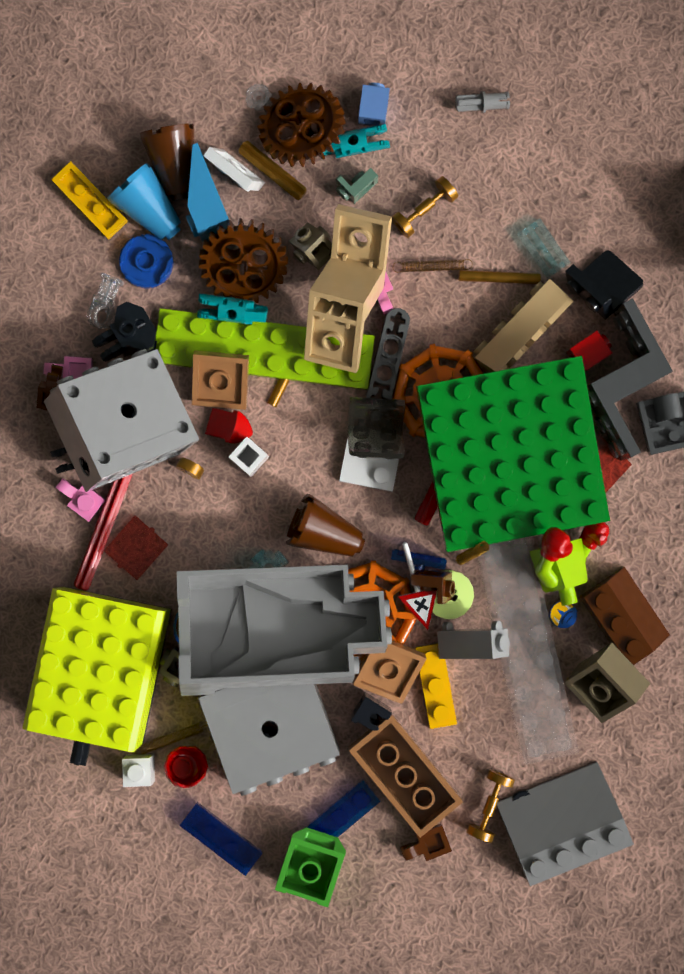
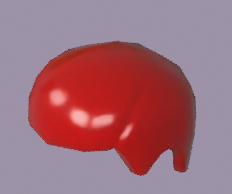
M179 746L167 755L164 764L166 778L174 786L180 788L196 786L205 777L208 769L206 755L196 746Z

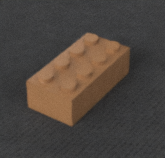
M392 714L389 720L382 718L376 723L379 730L373 731L369 729L348 748L352 756L421 838L462 804L463 801L456 790Z

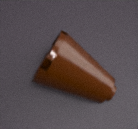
M194 124L160 127L156 132H152V129L140 132L142 143L166 195L172 196V201L188 198L192 145L194 144Z
M306 494L301 502L306 504L303 509L297 508L287 532V537L291 538L286 541L287 545L350 557L362 551L365 539L362 538L363 532L313 495Z

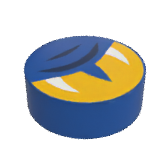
M558 601L550 607L549 619L556 627L569 628L577 620V610L573 604L562 606L561 601Z

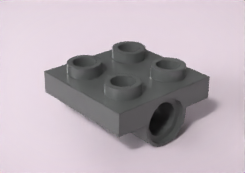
M684 392L667 394L636 403L649 456L684 448Z

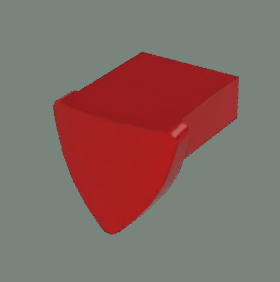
M212 408L205 434L225 439L227 443H240L246 437H251L253 430L246 416L240 411L228 412Z

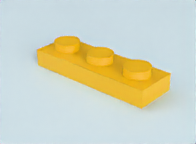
M71 161L51 179L108 240L128 222Z
M438 643L415 647V650L424 653L427 658L420 670V678L430 729L456 725L457 720L446 660L439 659Z

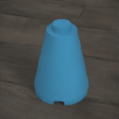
M148 163L136 170L107 197L112 205L160 240L164 237L170 240L181 230L178 227L181 221Z

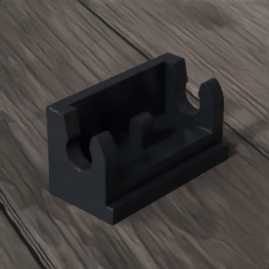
M365 692L351 714V721L355 724L359 722L370 730L377 731L379 730L375 720L378 717L377 714L381 718L389 720L392 710L389 706Z

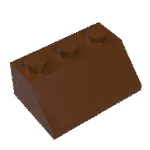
M625 567L579 596L609 643H613L633 665L653 653L670 636Z

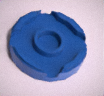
M143 234L128 240L121 249L119 257L121 271L126 280L134 286L144 289L155 288L164 283L171 275L174 265L173 254L167 243L150 234Z

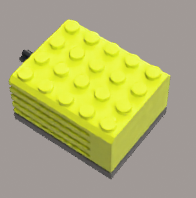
M70 587L52 588L22 729L74 740L70 763L77 766H86L91 744L135 752L145 740L160 669L159 662L163 655L172 609Z

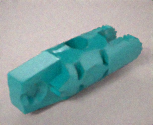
M386 124L346 131L344 134L338 135L340 144H331L334 150L333 153L327 150L323 153L325 156L335 154L336 158L388 149L390 148L389 141L380 140L367 143L366 138L387 132ZM352 140L358 141L355 145L349 144Z
M199 294L198 302L205 305L218 306V310L199 309L197 311L198 318L224 320L241 324L266 322L268 307L254 304L252 300L209 294Z

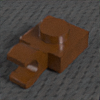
M52 364L51 373H47L46 381L41 380L38 386L36 408L47 410L44 401L51 394L50 390L57 387V382L62 379V366Z
M441 823L435 825L421 838L416 834L417 842L408 843L400 847L405 861L421 854L424 855L426 861L452 852Z

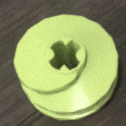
M442 570L452 572V580L455 582L454 595L456 597L445 604H438L436 594L432 613L443 619H456L470 609L474 599L473 586L470 580L462 573L453 570Z

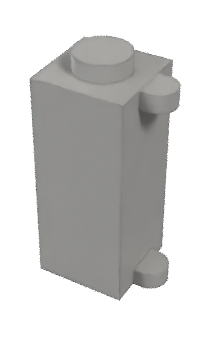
M493 621L491 629H453L451 622H444L442 631H437L439 659H496L509 656L510 641L508 629L502 628L500 621Z

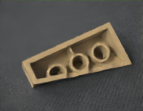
M551 279L545 284L540 281L529 293L533 297L526 304L521 301L511 311L514 317L508 323L502 321L492 331L495 337L489 343L484 340L473 351L477 355L474 360L485 373L510 369L572 304L573 300Z

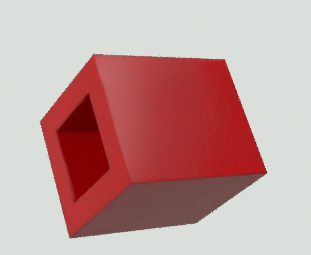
M595 331L570 348L566 353L569 358L582 356L584 371L586 372L611 355L612 351L610 348L612 346L604 334L600 335L598 331Z

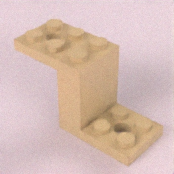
M338 204L336 207L331 258L309 292L304 360L357 373L360 366L364 321L384 288L392 216ZM355 233L364 234L367 242L357 240ZM328 337L336 338L340 345L332 344Z

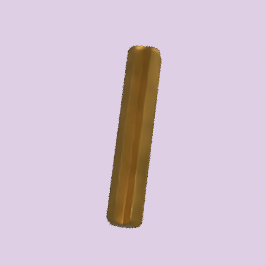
M246 140L242 143L239 153L296 200L303 198L307 192L304 185L251 142Z

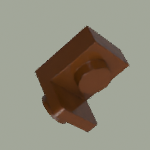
M420 569L411 574V585L421 586L423 591L437 590L438 604H445L454 596L455 582L452 580V572Z

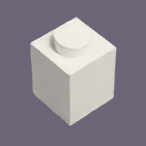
M246 437L229 458L252 477L269 456L252 440Z
M130 754L122 759L123 787L151 786L155 782L154 754Z

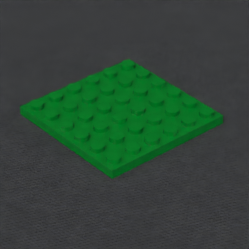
M582 356L416 386L446 552L473 548L482 541L493 544L544 534L551 527L566 530L610 521Z

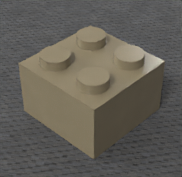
M610 643L578 664L564 682L601 723L636 704L650 685L649 681L613 643Z

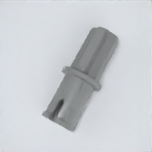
M481 91L480 94L458 95L455 99V107L458 112L481 110V113H485L486 110L509 109L510 101L499 100H507V98H510L508 91L502 93H485V91Z

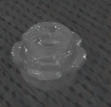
M255 84L248 88L246 103L250 108L262 111L264 110L263 106L271 103L269 98L272 97V94L268 92V88L265 85ZM258 95L261 96L260 100L256 99Z

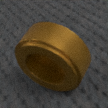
M183 457L180 458L176 465V468L199 480L204 473V469L200 465Z

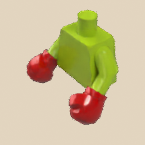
M605 522L584 526L579 539L570 540V536L563 530L551 527L544 533L541 548L529 551L535 567V574L539 578L542 590L545 593L558 591L562 606L578 602L574 587L587 583L586 558L591 550H595L597 546L601 547L606 543L610 529Z

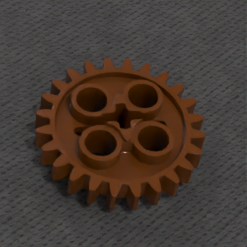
M299 83L297 90H293L289 85L288 93L284 94L279 90L280 98H269L272 106H263L267 115H259L262 124L258 125L257 128L261 133L259 138L265 151L270 153L273 160L278 158L282 165L288 160L291 167L295 165L296 161H299L301 166L304 167L306 160L309 159L314 165L315 157L319 156L321 159H325L324 151L334 152L332 143L340 144L338 135L344 134L342 125L346 124L343 116L342 106L338 98L333 97L331 90L325 92L322 85L318 86L315 90L312 83H309L307 88L304 89L302 84Z
M239 218L237 226H234L232 221L228 220L227 229L219 224L217 227L218 234L212 231L209 232V240L203 241L202 247L204 249L200 250L199 257L201 260H199V268L203 269L201 271V278H208L206 287L215 285L214 295L223 292L225 297L232 296L233 298H243V300L253 298L256 303H259V295L268 299L269 290L276 293L277 284L284 283L282 275H287V267L285 265L288 264V256H284L286 254V246H280L281 237L273 238L274 229L265 232L263 222L256 228L254 227L253 219L249 221L248 225H244L242 218ZM234 244L237 245L239 248L236 250H230L226 246ZM263 250L266 253L264 255H256L254 251ZM230 269L233 271V273L225 274L222 272V270ZM256 274L260 276V278L255 280L249 278L248 276Z

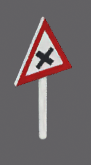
M404 542L402 545L411 575L415 573V568L408 543ZM414 586L415 592L399 595L398 597L424 627L429 630L437 590L421 591L419 586Z

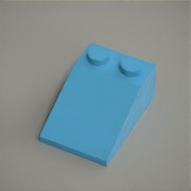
M198 143L192 145L187 204L190 215H187L186 219L194 237L200 236L203 243L204 240H209L210 231L218 233L217 227L219 224L227 229L229 218Z

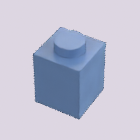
M380 83L363 85L358 124L369 126L385 124L390 88H385Z

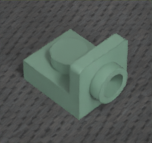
M372 168L366 172L361 171L352 179L351 186L339 175L336 178V185L338 186L336 191L345 201L350 199L355 204L378 183V175Z

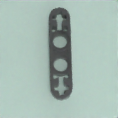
M401 308L392 309L384 319L365 396L366 406L373 412L385 410L391 402L410 324L408 313ZM396 314L401 315L400 320L404 321V324L398 326L396 334H402L401 338L394 334L386 335V330L389 332L393 331L394 322L390 321V318H394ZM386 340H393L397 343L398 351L396 354L389 355L384 351L383 344ZM380 366H387L391 369L392 376L389 380L382 381L378 378L377 370ZM374 382L380 386H389V390L382 389L381 398L385 399V403L379 404L378 407L374 406L375 402L371 400V396H375L379 388L373 387Z

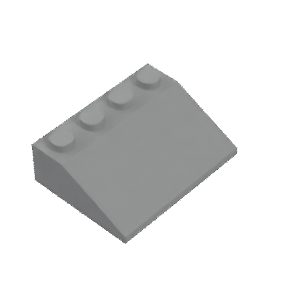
M598 762L527 789L526 791H529L530 795L522 796L513 801L512 795L497 803L521 868L530 886L634 845Z

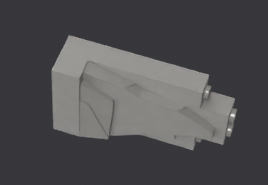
M348 565L177 571L179 686L181 696L214 695L215 691L224 688L353 683L355 674H359V657H354L353 654L385 653L387 644H392L391 627H386L385 618L390 616L389 600H384V591L349 592L354 590L353 574H348Z

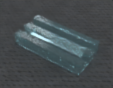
M538 219L517 234L547 279L571 263L541 219ZM538 227L561 263H556L534 231L535 228ZM529 233L531 238L534 240L540 251L543 253L549 264L552 266L551 270L548 268L544 260L541 258V256L539 255L535 247L532 245L526 234Z

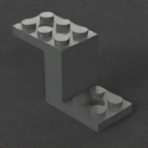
M633 298L617 308L614 312L613 322L620 332L624 331L628 339L626 341L627 348L633 356L637 355L638 359L587 386L591 409H593L597 416L595 424L601 434L606 433L609 438L608 448L615 458L619 457L621 461L629 459L641 453L614 403L673 372Z

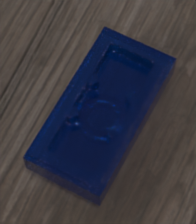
M392 550L390 560L407 563L403 550ZM410 552L415 570H425V566L446 569V558Z

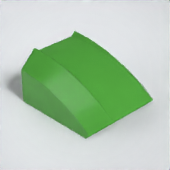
M307 827L293 833L275 890L317 902L318 905L328 908L346 854V850L339 838Z

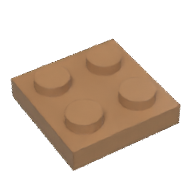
M194 351L192 405L246 410L249 355Z
M392 641V644H387L385 653L365 654L359 665V674H355L353 685L402 704L427 659L426 655Z

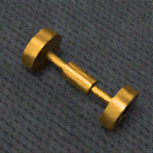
M444 176L435 181L440 192L432 198L428 197L414 208L415 212L408 218H405L400 212L392 216L393 223L406 238L415 233L410 222L418 216L422 217L435 206V202L442 196L450 203L458 198L455 188Z
M489 769L486 778L496 782L492 795H489L482 812L484 817L480 827L469 824L466 833L477 839L492 843L495 834L485 829L489 817H493L499 801L497 795L501 785L512 788L515 779Z

